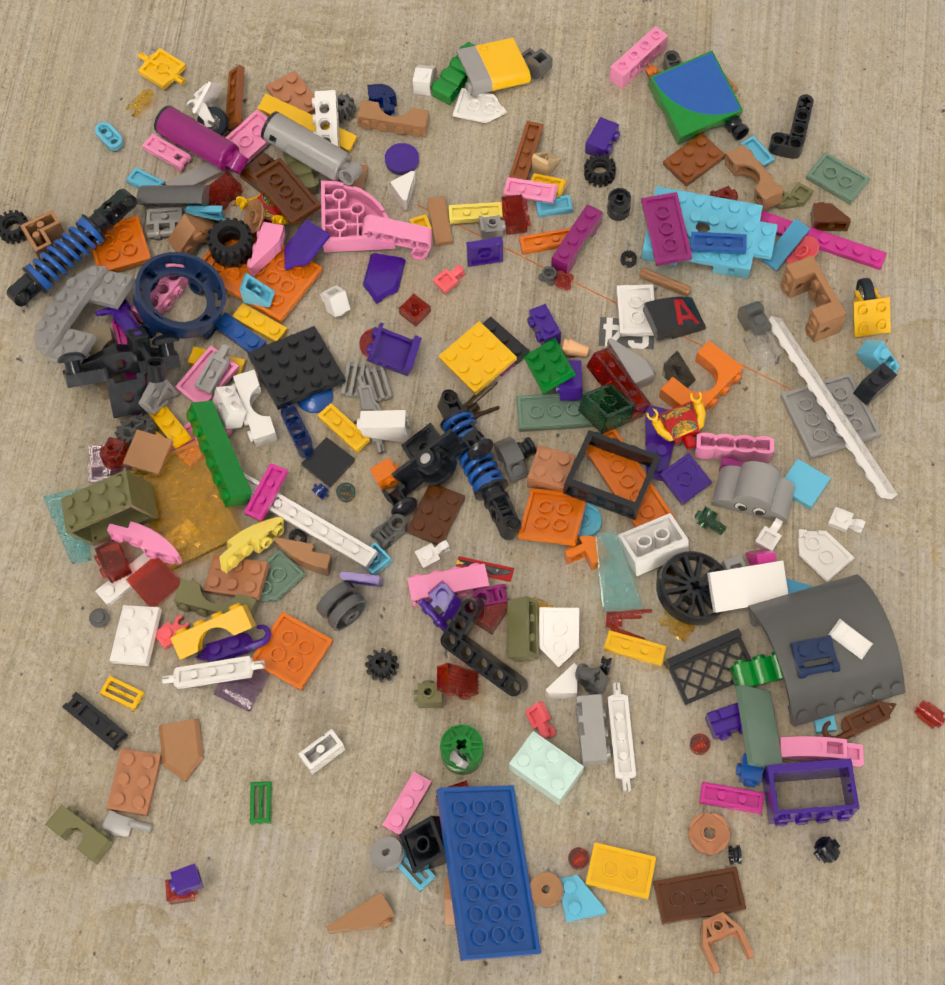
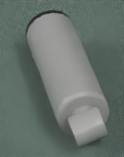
M278 111L273 112L263 125L261 131L262 140L332 181L341 180L344 184L351 185L363 173L361 165L356 161H351V156L348 152Z

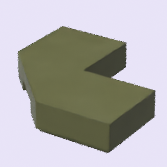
M798 182L790 194L783 191L782 202L774 207L780 210L804 206L814 190Z

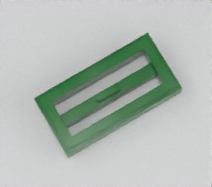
M250 782V824H271L272 782ZM264 786H267L266 818H263ZM255 787H259V818H255Z

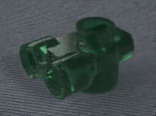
M705 506L702 511L698 510L695 514V518L698 519L697 524L707 529L709 526L710 529L720 535L726 530L724 524L715 520L718 514Z

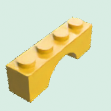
M240 603L228 607L230 611L223 614L222 611L210 615L212 619L205 622L204 619L192 623L194 627L189 630L183 627L175 631L176 635L170 639L179 659L181 660L203 650V639L211 628H224L233 635H237L256 626L247 604L241 606Z

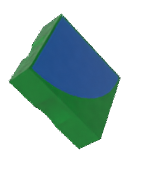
M713 50L655 74L649 79L648 87L658 107L662 110L677 145L693 139L709 129L723 126L732 117H740L743 112Z

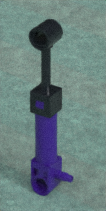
M126 298L118 309L108 307L95 312L97 317L110 315L115 324L118 323L127 338V345L132 354L142 353L146 360L147 380L149 382L161 383L166 380L165 361L161 357H152L149 352L151 351L150 337L145 328L140 327Z

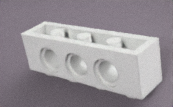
M336 90L315 91V98H312V106L316 114H313V124L316 125L314 133L340 148L338 96ZM329 108L327 113H321L322 109ZM324 125H330L328 130H322Z

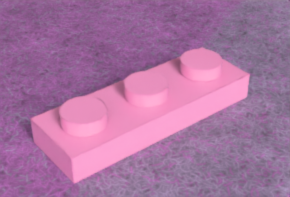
M507 177L503 194L509 197L554 204L558 186Z
M413 772L382 826L398 836L404 832L430 788L432 781Z

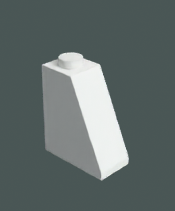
M406 410L361 411L360 418L357 419V429L361 431L363 437L404 443L411 438L412 426Z

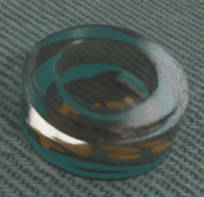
M341 483L336 489L337 498L341 502L347 503L355 498V488L350 483Z

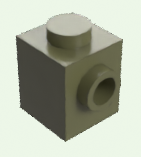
M432 680L418 683V690H414V702H418L419 708H443L442 683H434Z

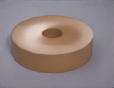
M542 872L531 881L532 900L539 906L551 908L562 900L564 884L555 874ZM549 886V892L544 893L545 887Z

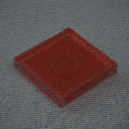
M160 558L150 559L126 579L128 584L149 607H156L174 592L180 584L178 578Z

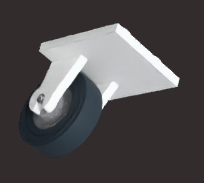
M209 81L203 86L200 98L194 102L192 112L198 114L197 122L223 136L228 129L229 120L222 109L213 107L224 86Z

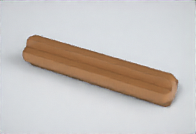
M642 268L640 271V278L684 296H688L691 287L647 268Z

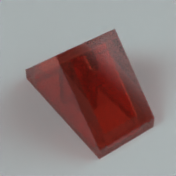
M507 602L485 606L475 625L492 635L507 614Z

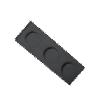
M491 316L482 323L517 357L516 365L524 359L523 356L530 352L529 349Z

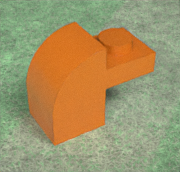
M593 536L579 537L578 546H569L564 551L566 564L585 558L591 571L609 564L610 555L605 545Z

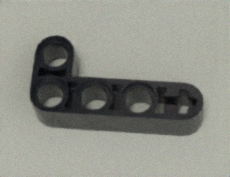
M804 94L798 98L790 134L781 132L772 134L768 147L771 154L790 159L800 157L814 103L810 95Z

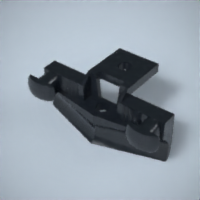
M163 334L155 337L152 340V345H158V348L151 347V351H149L152 357L164 359L165 369L180 367L179 355L174 348V342L179 341V337L174 334ZM114 343L88 358L80 352H68L58 358L57 362L59 364L64 363L65 370L62 372L68 388L106 381L113 418L146 412L138 404L147 388L144 375L147 373L146 360L142 353L133 355L127 344ZM119 359L126 361L125 366L121 368L116 367L115 363ZM132 372L135 375L134 378L114 380V375ZM132 392L134 397L131 400H125L124 394Z

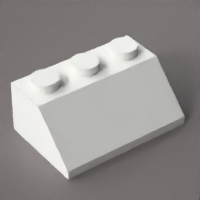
M671 513L618 535L627 562L636 576L664 565L670 558L679 553L689 551L688 538Z

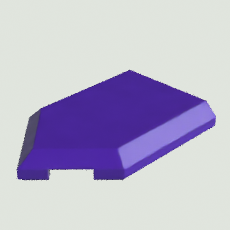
M306 219L284 247V269L290 270L298 265H308L330 238V235Z
M378 253L370 255L363 287L369 292L376 304L383 301L382 299L398 292L406 263L404 258Z

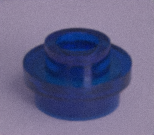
M315 483L313 485L312 491L322 500L325 497H329L327 494L329 490L323 484L317 485Z

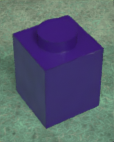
M195 863L170 872L172 878L169 880L171 891L176 892L179 897L204 888L199 869Z

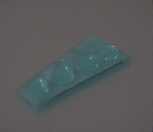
M81 488L43 496L72 564L92 560L90 544L66 534L61 498L77 492Z
M616 531L595 533L603 612L643 608Z

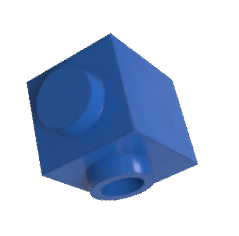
M744 753L741 757V763H737L736 775L739 776L738 782L743 783L746 787L759 786L762 781L763 768L748 765L747 755Z

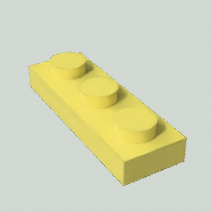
M502 202L449 205L450 224L479 222V216L490 217L500 215V219L503 220Z

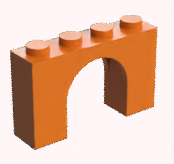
M710 341L697 352L695 362L712 374L716 382L712 389L701 392L702 398L700 401L703 402L705 413H707L706 411L709 408H714L719 401L718 399L722 395L726 396L734 383L737 384L743 377V366ZM672 377L660 389L659 398L670 407L676 408L692 401L690 398L691 392L694 398H698L700 394L688 389Z

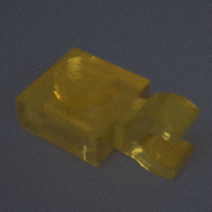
M143 90L132 100L131 104L126 106V110H130L132 107L135 109L132 117L140 114V106H146L151 102V97L154 95L152 90Z

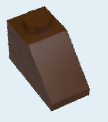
M813 203L810 212L812 228L821 231H848L851 218L832 203Z

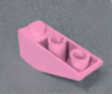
M263 222L261 228L258 229L257 242L252 247L253 255L252 258L248 259L247 269H249L252 277L260 272L282 250L286 237L284 225Z

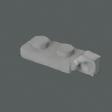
M222 344L219 352L215 351L214 354L210 355L195 383V388L213 395L231 360L229 356L232 349L229 346Z

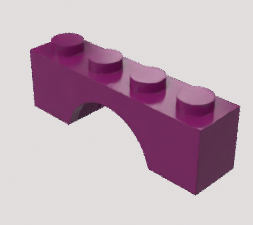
M588 204L585 206L553 254L551 267H554L556 271L565 276L569 274L576 263L583 244L589 236H594L600 227L603 211Z

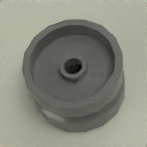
M343 581L331 588L321 598L316 609L323 618H328V624L335 631H340L356 621L364 612L368 603L361 594L356 593V588L350 581Z

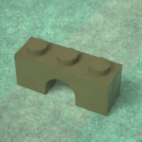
M61 804L45 825L65 841L72 833L82 832L83 840L77 849L94 863L98 864L113 845L108 840L111 836L102 829L99 832L93 828L95 824L86 817L83 820L77 816L79 812L70 805L66 808Z

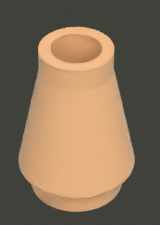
M569 338L563 340L561 349L565 356L587 357L589 347Z

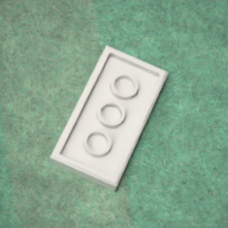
M783 561L707 573L713 612L745 608L752 604L788 594Z

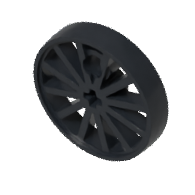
M696 551L679 553L663 565L657 576L656 592L661 605L673 618L689 625H704L716 620L724 611L714 612L710 615L707 614L704 603L712 611L713 607L710 598L709 581L704 582L708 578L707 573L699 578L702 564L710 568L707 573L725 569L714 558ZM689 560L696 561L694 573L691 568ZM681 561L685 572L675 562ZM667 569H670L679 578L666 574ZM664 582L676 585L677 587L665 589ZM680 594L674 604L668 597L669 595ZM681 602H686L688 607H684ZM695 604L697 605L700 616L692 615V611Z

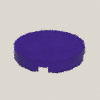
M407 143L392 145L385 153L386 167L390 172L397 175H404V173L414 171L419 164V153L415 147Z

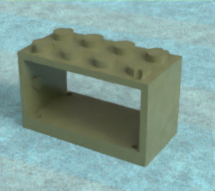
M128 470L121 471L61 498L66 534L93 546L111 539L107 532L109 524L128 528L130 522L144 525L158 519L152 483Z

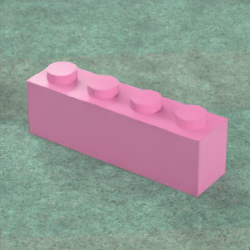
M473 563L469 567L464 568L453 567L443 572L436 570L427 575L415 574L411 578H407L412 607L420 606L418 601L422 598L429 602L432 598L428 595V592L442 580L459 598L472 596L476 590L489 587L485 564Z

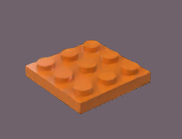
M138 215L122 219L116 223L112 230L105 232L104 235L107 240L100 245L95 241L94 243L97 248L92 249L96 266H105L112 272H119L143 265L151 259Z
M531 488L518 533L519 539L576 546L587 502L563 494V491Z
M282 611L270 629V641L263 647L258 648L252 659L253 662L264 660V671L302 691L332 645L333 639Z

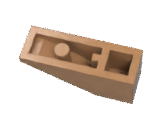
M380 892L329 924L326 928L330 934L373 930L380 927L384 929L393 923L392 919L395 918V915Z

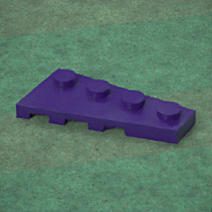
M645 404L646 451H651L661 456L653 479L662 481L658 475L668 468L674 441H667L658 435L652 425V420L646 417V412L649 414V417H653L655 412L652 408L657 410L658 415L669 411V409ZM646 466V475L649 471V466Z

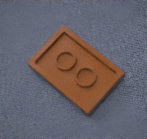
M701 133L663 160V165L687 187L724 160L726 154Z

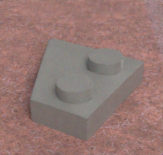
M167 380L161 383L149 382L138 404L148 414H155L162 406L169 403L168 400L171 397L178 396L179 392Z

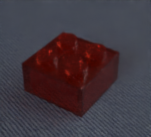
M414 293L398 308L399 314L415 327L431 312V306Z

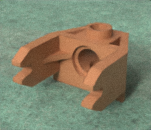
M724 912L707 918L700 924V948L713 975L719 972L717 962L711 951L712 944L717 941L734 936L738 940L747 960L754 957L743 929ZM714 925H717L720 930L715 929Z

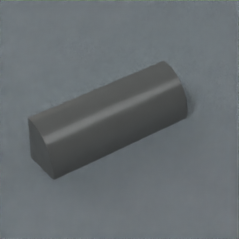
M142 185L137 192V204L143 207L209 206L210 185Z

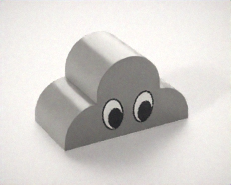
M747 461L741 467L724 466L720 469L711 505L770 521H775L778 518L783 521L782 524H787L795 485L791 481L779 477V471L775 467L763 462Z

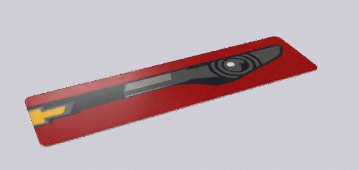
M461 556L457 559L456 567H469L473 563L485 564L488 578L511 582L514 568Z

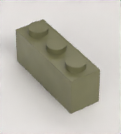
M528 596L507 600L508 658L517 662L539 659L538 601Z

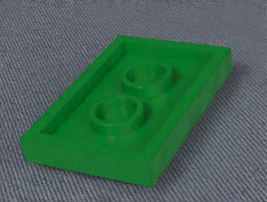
M556 338L523 356L543 394L576 375Z

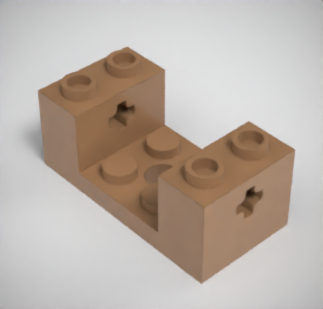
M813 255L786 265L780 283L782 292L786 293L788 298L808 292L810 299L816 304V308L811 309L805 327L807 336L811 337L813 342L840 333L847 313Z

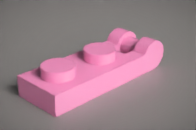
M152 134L142 145L143 150L170 164L179 172L185 168L184 165L192 160L188 153L155 134Z

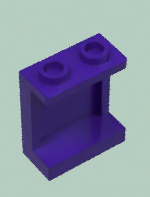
M380 322L378 327H374L371 333L373 341L366 348L365 353L368 354L366 361L408 376L413 368L422 338L416 335L413 339L384 329V323Z

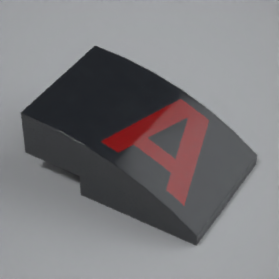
M692 297L662 298L645 302L643 312L656 340L670 336L672 339L706 329Z

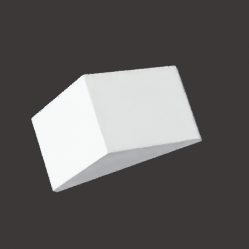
M410 171L390 182L391 193L404 210L408 209L416 183L415 171Z
M575 663L545 690V696L548 699L577 698V680L575 678L577 665Z

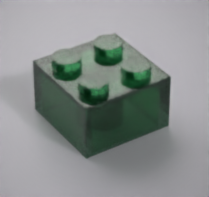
M612 383L584 393L578 411L603 434L629 423L635 405Z

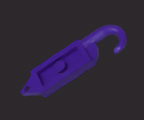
M258 625L256 628L263 629L265 636L256 641H253L249 634L242 632L205 644L206 647L195 658L200 661L214 662L246 654L248 651L266 645L270 641L271 630L266 625Z

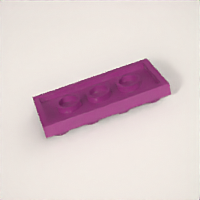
M677 192L641 198L655 265L660 266L692 260V253Z

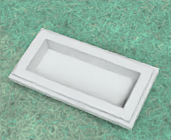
M841 619L837 621L828 634L861 660L873 644Z

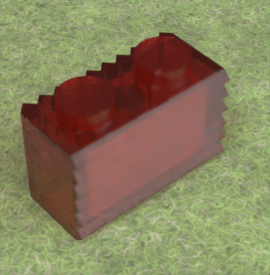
M225 172L212 184H209V206H222V210H225L231 201L236 200V197L242 195L241 184L228 172Z
M522 194L502 196V214L505 221L506 235L526 233L527 226H530V217L525 213V211H528L527 200L523 201Z
M110 540L94 548L97 554L94 558L98 566H102L99 571L104 579L108 578L111 583H114L132 574L130 565L119 542Z
M451 663L437 666V691H443L446 696L455 695L459 696L461 700H469L472 696L479 693V673Z

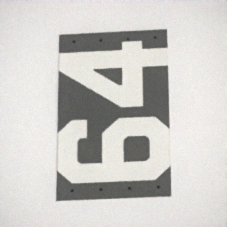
M600 317L598 346H607L608 339L612 338L626 348L654 350V336L620 337L619 319Z

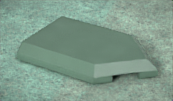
M280 549L265 561L270 564L260 601H278L306 575Z

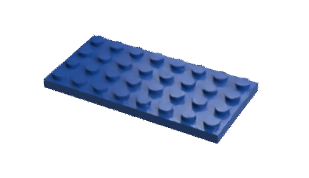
M514 785L441 787L436 789L460 961L541 954Z

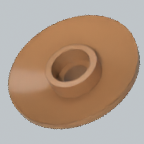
M256 198L248 203L244 213V224L247 223L252 234H255L265 217L263 204Z

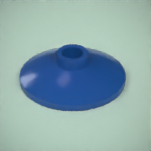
M332 388L297 403L306 412L319 413L332 403Z

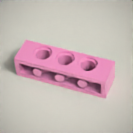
M655 26L610 67L609 80L623 89L648 66L647 63H651L666 50L668 35Z
M168 264V265L166 266V267H173V266L183 267V265H181V264ZM168 276L160 279L157 287L150 293V298L153 306L156 305L154 308L161 315L172 307L177 297L182 295L184 288L189 283V279L180 276ZM133 306L131 308V311L135 319L143 323V320L138 315L135 306Z

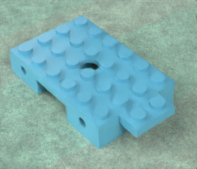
M656 186L654 196L677 192L689 245H691V232H698L696 225L699 223H706L710 228L707 232L747 234L745 254L691 251L692 260H688V262L713 266L712 273L748 279L753 257L771 260L778 225L760 221L763 205ZM647 230L641 259L655 262Z

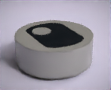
M454 749L450 754L451 760L462 769H465L471 763L469 758L458 749Z

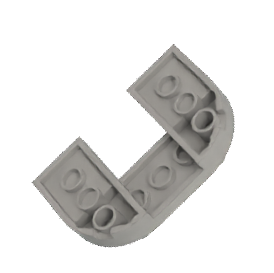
M91 266L76 276L69 278L52 305L46 310L41 321L36 325L34 341L37 349L48 360L58 363L57 360L61 355L68 352H80L86 356L97 341V338L93 334L70 329V327L87 302L118 309L134 286L135 277L109 271L105 266Z

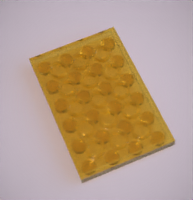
M196 441L170 452L160 476L137 469L130 471L153 485L158 519L149 522L153 531L160 534L176 549L183 560L182 564L168 563L171 571L226 546L227 541L240 532L229 507H225L223 500L219 497L218 488L213 483L210 469L207 468L206 461Z

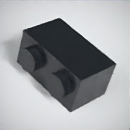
M883 362L861 381L853 394L867 406L889 387L897 374Z

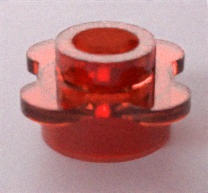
M559 270L557 272L558 276L555 278V285L560 289L570 290L571 281L574 279L573 275Z

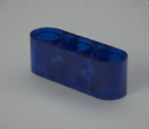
M285 405L280 412L283 424L298 455L301 458H307L314 450L312 439L296 407ZM288 415H294L291 418H286ZM296 430H301L299 433H293ZM303 445H308L305 449L301 448Z

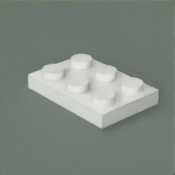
M653 284L617 286L620 337L654 336L643 312L645 302L654 300Z
M123 605L109 660L111 663L149 666L162 612L159 607Z

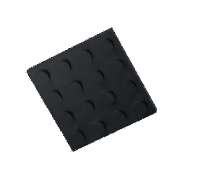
M315 326L247 352L250 362L277 410L346 382L345 376Z

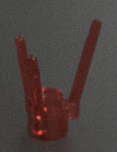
M652 609L607 611L606 627L611 628V631L645 640L644 637L619 629L618 626L622 627L623 619H641V615L635 614L652 613Z

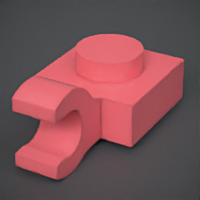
M459 264L451 272L445 269L433 279V283L446 294L459 284L457 279H461L465 275L463 272L464 268Z
M543 701L537 702L525 711L533 730L539 729L541 737L546 739L556 735L554 727L548 723L551 720V716Z

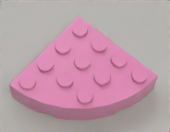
M321 181L322 229L330 235V238L323 245L324 253L395 249L393 244L370 240L362 236L365 216L375 215L388 218L385 209L372 195L361 188L347 186L342 182Z

